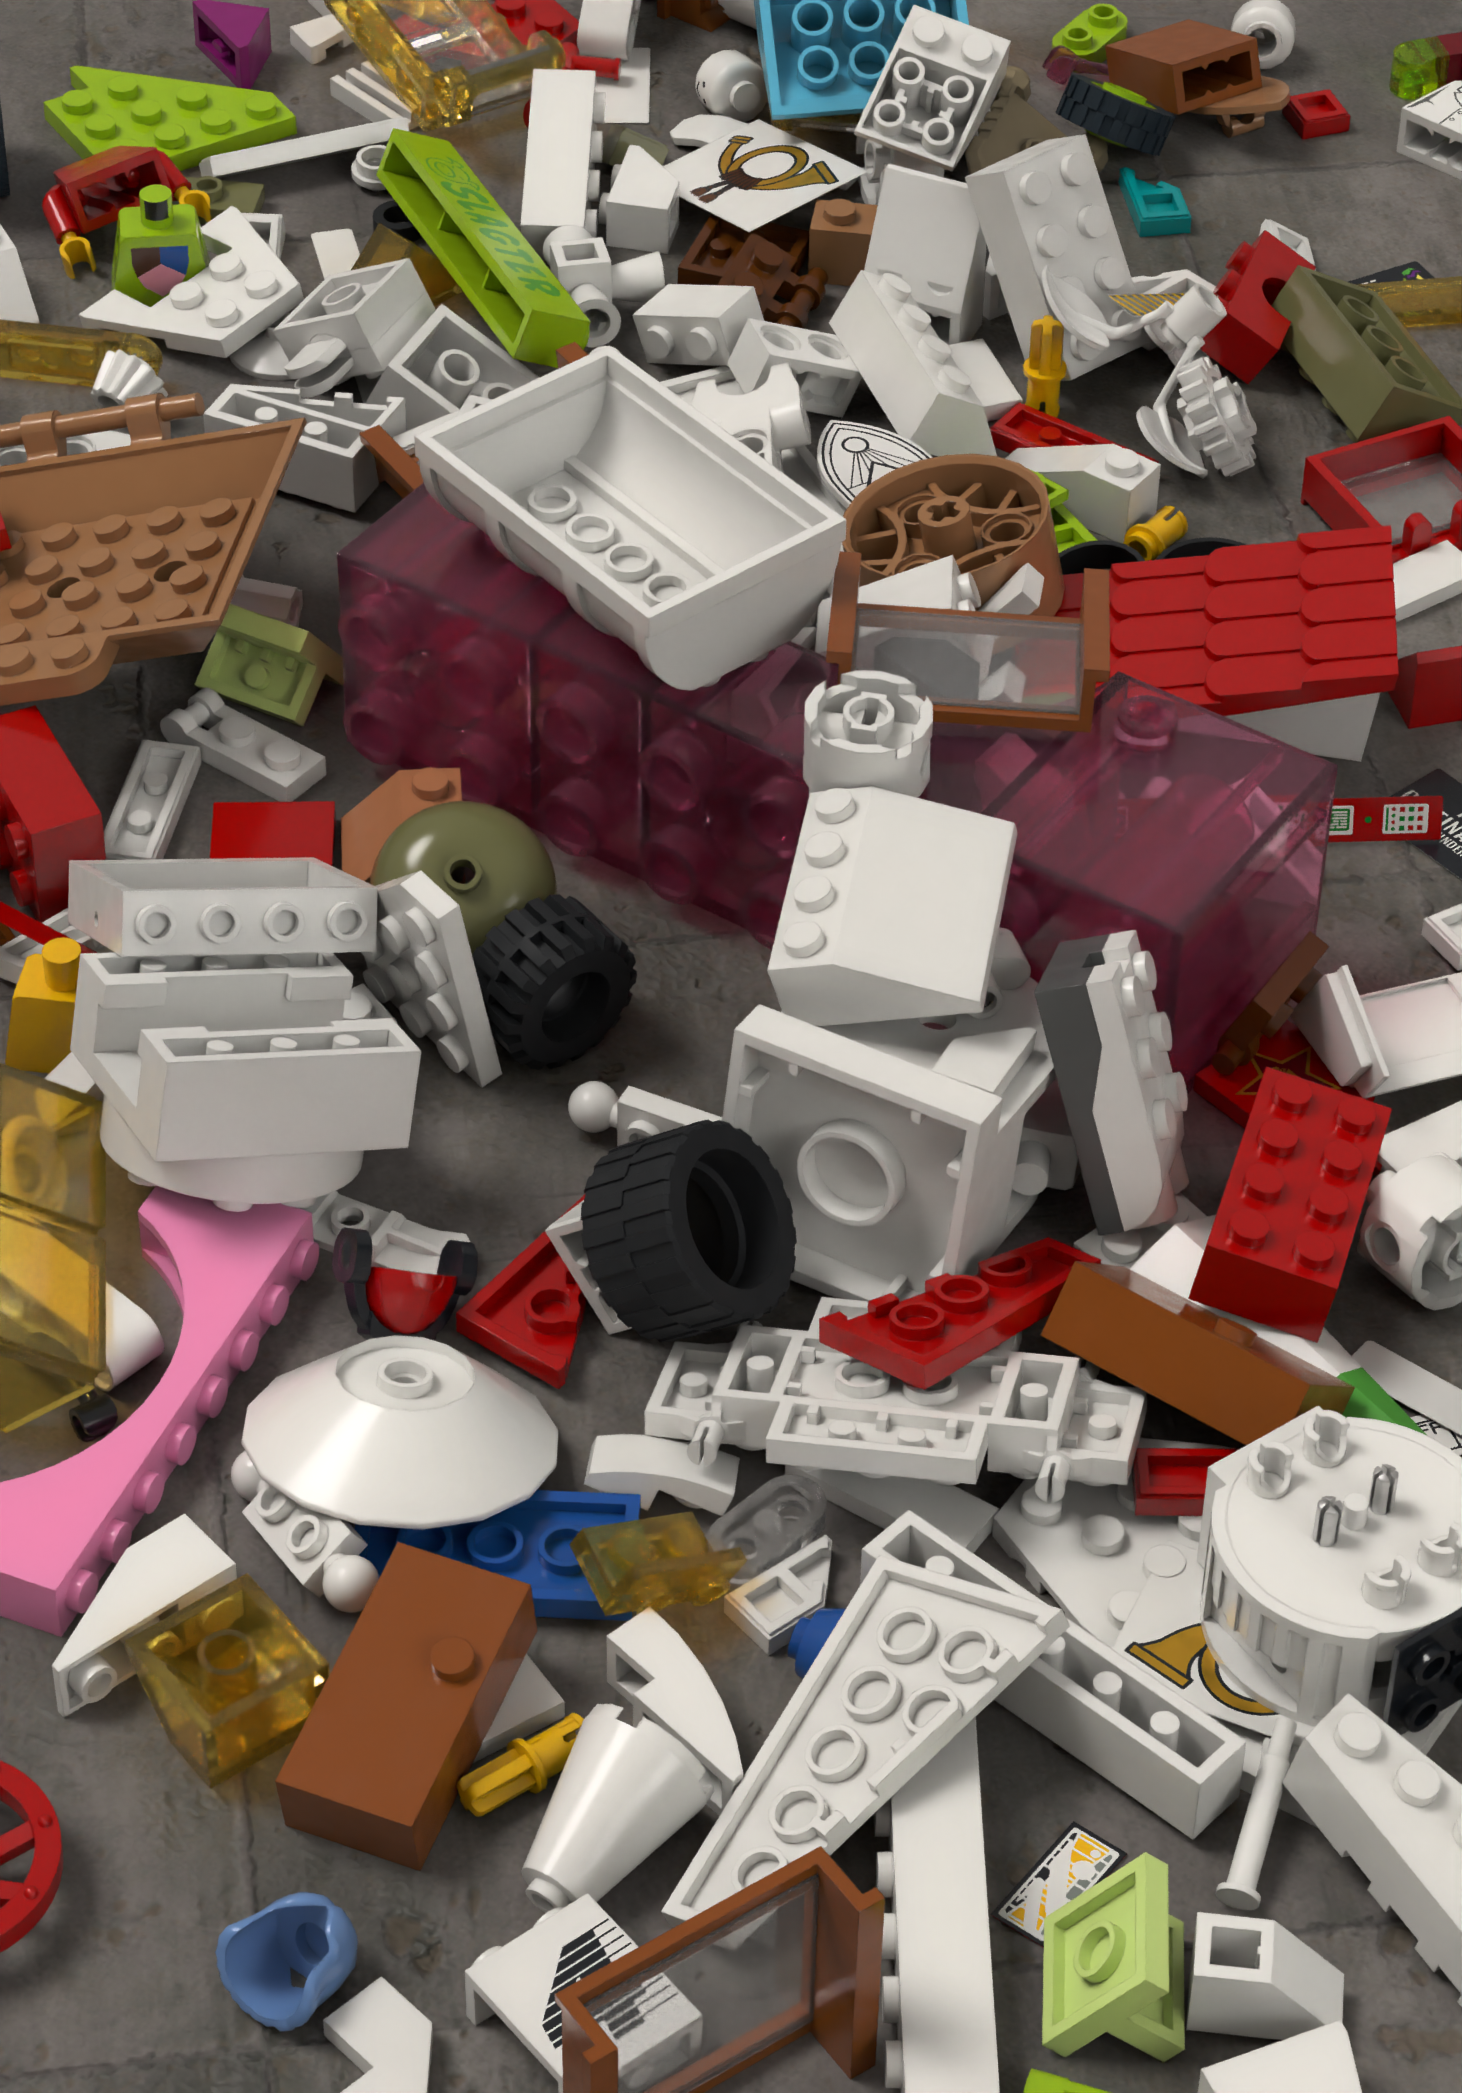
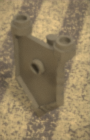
M1007 67L1006 75L990 107L991 111L987 112L984 122L978 128V136L973 137L965 151L969 175L1045 140L1067 137L1027 103L1031 95L1030 78L1019 67ZM1089 132L1083 133L1086 134L1099 173L1108 161L1107 143L1105 140Z

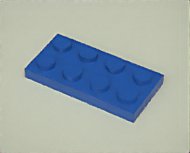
M536 1490L528 1500L483 1521L425 1530L355 1524V1530L368 1544L358 1556L364 1557L375 1566L379 1578L397 1542L531 1584L536 1617L629 1621L633 1618L641 1518L640 1494Z

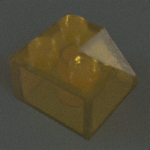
M248 1573L125 1640L126 1652L170 1743L210 1789L294 1742L330 1675L327 1660Z

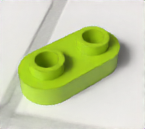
M1095 4L1054 35L1051 50L1052 63L1061 70L1075 73L1095 69L1107 59L1105 45L1126 39L1127 17L1110 4Z

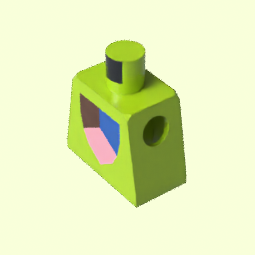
M159 184L149 185L140 190V207H124L119 210L111 272L112 290L115 289L149 307H152L169 295L170 290L175 285L188 281L208 267L210 263L196 208L190 204L173 205L171 190L167 186Z

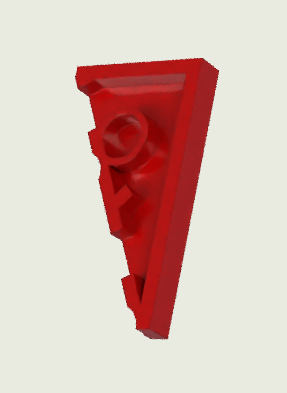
M585 1194L564 1214H566L568 1211H570L572 1208H574L576 1205L582 1202L585 1199ZM544 1231L456 1312V1328L460 1334L553 1387L560 1389L566 1383L588 1300Z

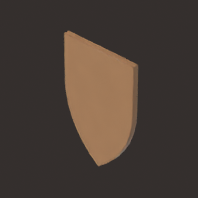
M1261 76L1262 88L1188 112L1216 115L1224 134L1231 138L1263 128L1266 112L1282 110L1289 103L1291 98L1290 89L1281 80ZM1235 114H1245L1240 121L1235 116H1230Z

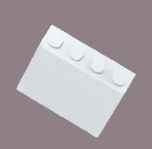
M874 786L849 789L833 788L827 791L810 792L767 969L782 1012L815 1026L983 1012L1018 832L1015 823Z

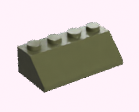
M1300 265L1296 267L1271 305L1277 312L1291 321L1280 347L1293 355L1300 364L1299 373L1307 381L1316 385L1323 394L1322 403L1324 406L1340 416L1348 427L1345 432L1352 441L1357 443L1446 416H1450L1458 425L1462 424V398L1377 292Z

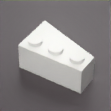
M230 384L203 414L205 433L305 417L307 423L278 490L354 513L379 485L374 455L361 443L359 433L377 425H380L391 437L407 431L404 397L388 396L386 405L353 403V393L335 392L334 401L302 399L301 389Z

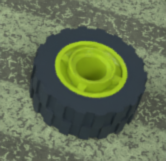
M1071 73L1056 110V114L1062 116V118L1085 128L1086 132L1100 139L1155 156H1160L1176 118L1172 113L1148 102L1145 97L1110 82L1104 81L1102 83L1075 73Z

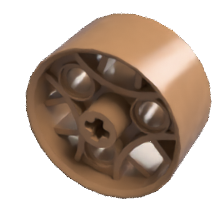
M981 454L944 455L919 460L897 468L873 481L853 499L844 512L846 540L842 541L844 552L861 553L859 587L953 555L961 574L970 572L974 578L981 599V606L975 608L976 611L1027 562L1045 577L1040 605L1029 615L1054 616L1062 604L1065 586L1047 489L1034 472L1020 463L998 456ZM999 638L994 643L992 656L1009 651L1024 643L1027 639Z

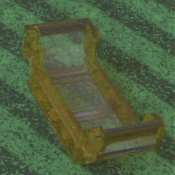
M324 0L329 11L397 98L412 112V117L424 132L443 126L450 127L467 122L473 116L531 98L533 69L562 70L566 64L564 48L557 38H553L547 31L541 30L530 35L528 46L522 45L510 30L505 17L497 13L487 0Z

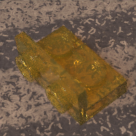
M692 1511L582 1528L569 1544L605 1616L633 1611L639 1614L649 1606L658 1612L668 1605L691 1602L693 1606L710 1604L729 1591L731 1587L729 1581L747 1562L740 1547L712 1551Z

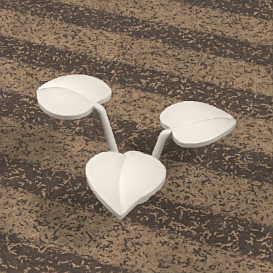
M1046 265L1042 269V283L1047 301L1057 319L1078 340L1094 349L1105 351L1110 346L1109 340L1116 341L1144 327L1152 341L1168 354L1175 368L1155 401L1153 410L1147 406H1142L1136 412L1137 422L1144 437L1163 457L1176 466L1204 479L1208 475V470L1204 467L1200 452H1197L1192 446L1186 428L1178 420L1168 416L1166 404L1179 382L1177 379V374H1180L1179 367L1198 358L1208 356L1200 348L1205 344L1203 338L1227 315L1222 302L1207 287L1196 283L1174 305L1166 300L1158 309L1121 327H1113L1107 324L1103 313L1091 298L1067 281L1052 275L1048 265Z

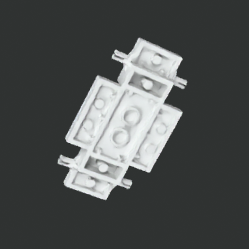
M821 1297L808 1331L763 1327L757 1321H753V1324L749 1325V1321L738 1326L737 1334L730 1343L699 1344L675 1341L644 1411L645 1435L691 1442L688 1445L687 1454L689 1459L699 1466L703 1455L704 1466L712 1464L716 1460L720 1444L723 1443L733 1444L739 1448L751 1451L766 1449V1463L790 1465L801 1471H814L822 1468L859 1472L861 1475L870 1478L898 1476L927 1479L932 1483L945 1486L959 1483L976 1485L988 1448L987 1471L1010 1473L1021 1479L1038 1478L1034 1488L1036 1495L1041 1500L1047 1502L1052 1487V1502H1057L1064 1496L1067 1479L1079 1480L1090 1486L1128 1484L1147 1413V1392L1138 1387L1112 1385L1096 1380L1100 1367L1086 1361L1084 1368V1358L1078 1355L1066 1357L1018 1352L1022 1341V1331L945 1377L935 1385L923 1390L919 1387L907 1385L897 1377L820 1343L819 1318L840 1311L847 1316V1320L868 1313V1301Z

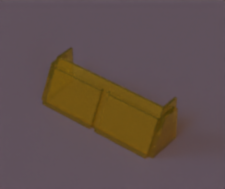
M0 1063V1429L4 1433H8L95 1388V1378L98 1377L99 1373L106 1370V1241L98 1236V1231L106 1227V1151L100 1140L102 1101L96 1100L94 1096Z

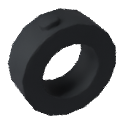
M395 200L387 201L374 210L373 232L382 242L403 245L415 242L422 237ZM404 221V222H406V223H392V222Z

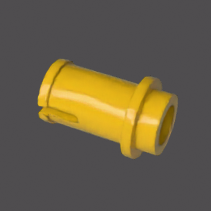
M1164 506L1144 524H1136L1129 528L1125 534L1123 544L1139 552L1145 561L1156 560L1165 549L1185 536L1188 530L1187 519L1179 510L1170 520L1166 521L1165 519L1173 513L1175 507Z

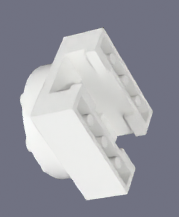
M115 952L80 954L70 1050L104 1094L100 1126V1140L103 1148L113 1161L128 1171V1178L132 1182L144 1186H159L185 1195L213 1200L214 1205L223 1210L234 1212L246 1211L251 1209L253 1204L281 1203L295 1208L312 1206L315 1203L316 1197L332 1193L344 1187L358 1175L362 1166L364 1150L408 1148L421 1050L392 1018L343 1020L345 1000H351L354 976L334 953L121 957Z

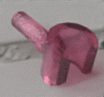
M1061 45L1051 50L1042 65L1044 69L1048 70L1046 73L1047 77L1059 84H1066L1073 71L1109 77L1107 64L1079 58L1073 51Z

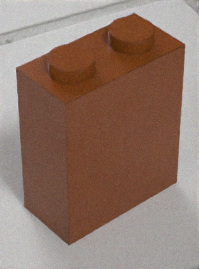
M1187 19L1105 45L1110 83L1145 97L1148 102L1177 115L1262 88L1257 38Z

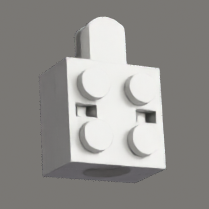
M410 258L329 275L273 332L289 360V363L284 367L289 378L298 379L295 382L294 388L301 389L302 398H310L329 391L333 386L339 385L353 376L366 374L369 379L381 376L391 360L436 309Z

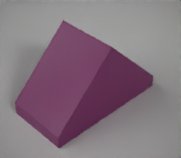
M213 0L193 1L195 45L237 88L251 89L272 52L269 8Z

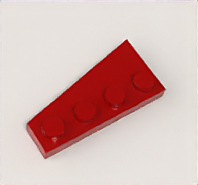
M1047 1237L979 1261L978 1274L951 1276L946 1273L926 1280L925 1293L899 1302V1298L892 1293L868 1301V1313L847 1320V1316L840 1311L819 1318V1342L897 1377L907 1385L926 1390L1049 1315L1075 1261L1101 1264V1259Z

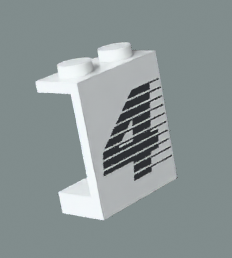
M587 1893L564 1908L558 1907L548 1911L535 1923L533 1928L503 1947L495 1946L486 1950L475 1960L470 1968L465 1970L466 2016L477 2026L496 2013L558 2081V2093H563L562 2011L555 2002V1994L635 1950L638 1946ZM661 1970L588 2011L618 2048V2093H638L696 2060L701 2055V2012Z

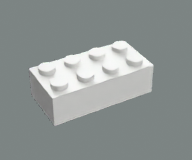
M1086 134L1045 140L965 177L1024 360L1029 358L1031 325L1033 321L1043 319L1044 315H1051L1054 317V320H1058L1047 301L1043 288L1042 269L1046 265H1048L1052 275L1067 281L1091 298L1103 313L1108 325L1121 327L1142 317L1131 316L1108 296L1137 293ZM1064 327L1062 360L1066 363L1067 373L1061 381L1073 380L1152 340L1143 327L1116 341L1109 340L1110 346L1105 351H1100L1081 342Z

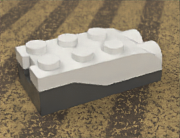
M1136 930L1059 942L1034 991L1099 1236L1150 1227L1169 1220L1178 1212L1175 1194L1185 1189L1189 1184L1181 1151L1184 1137L1183 1111L1187 1110L1188 1105L1186 1085L1180 1072H1172L1167 1052L1172 1048L1170 1022L1164 1011L1157 1012L1152 994V990H1155L1157 983L1155 964L1148 950L1141 951Z

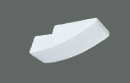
M649 1606L607 1635V1683L633 1705L634 1728L645 1717L679 1740L702 1763L707 1772L699 1783L702 1787L712 1784L714 1787V1793L706 1805L720 1816L743 1778V1769L735 1733L724 1703L703 1665L680 1635Z

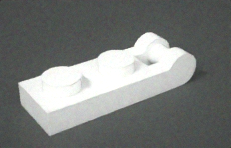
M207 687L202 688L190 697L186 709H174L160 722L161 731L169 743L200 747L201 761L279 802H293L326 776L325 756L228 707L217 692ZM201 726H204V727L208 728L209 730L207 731V730L201 728Z

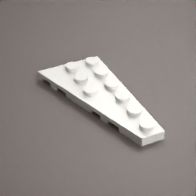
M879 1555L662 1909L661 1913L671 1928L680 1925L820 1846L830 1856L1070 1627L1063 1610ZM778 1905L717 1938L712 1943L733 1949Z

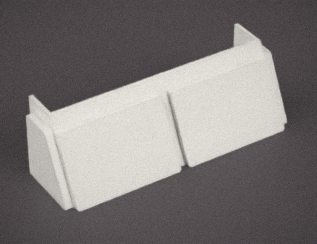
M1343 965L1337 972L1325 974L1303 1000L1297 1004L1294 1012L1290 1015L1341 1086L1355 1087L1362 1098H1369L1462 1076V972L1359 995L1348 965Z

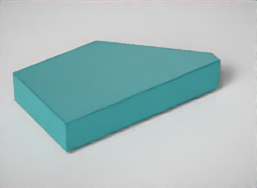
M1128 167L1119 168L1118 184L1139 237L1190 233L1192 217L1180 188L1163 181H1159L1155 186L1135 178V171Z

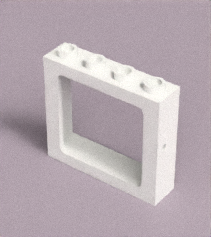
M314 857L69 860L68 923L121 957L376 952L378 887Z

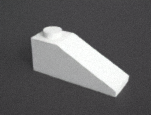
M1115 444L1017 448L1005 458L1020 463L1024 467L1038 472L1045 478L1068 489V500L1062 504L1086 529L1113 541L1124 543V537L1129 528L1136 524H1144L1156 514L1161 464L1140 456L1130 449H1125Z

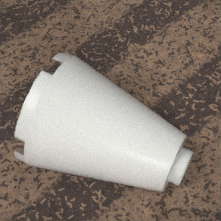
M597 1704L583 1720L521 1870L523 1879L529 1885L525 1890L526 1896L536 1907L545 1913L554 1908H564L587 1893L596 1902L599 1901L702 1810L714 1793L713 1784L705 1787L700 1785L699 1781L707 1771L702 1763L679 1740L645 1717L642 1718L636 1728L617 1720L616 1718L624 1709L623 1707L614 1704Z

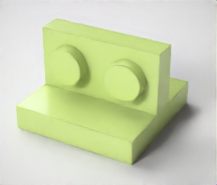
M230 604L194 685L200 689L210 688L217 692L221 698L303 727L323 679L343 686L352 664L307 630Z
M1147 1852L1044 1918L1042 2046L1063 2057L1069 2056L1105 2032L1162 2062H1166L1185 2050L1184 1922L1169 1914L1168 1864Z

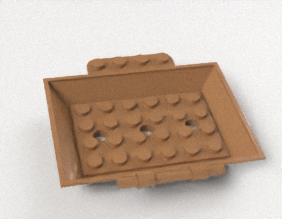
M162 393L127 398L124 405L64 415L58 410L24 415L20 422L0 425V448L24 445L27 454V461L24 463L0 466V512L12 546L11 549L0 552V706L84 693L100 684L108 675L113 664L204 651L223 622L307 423L305 417L171 439L170 421L202 416L205 409L204 401L200 393L168 398ZM128 428L131 438L130 446L67 456V437Z

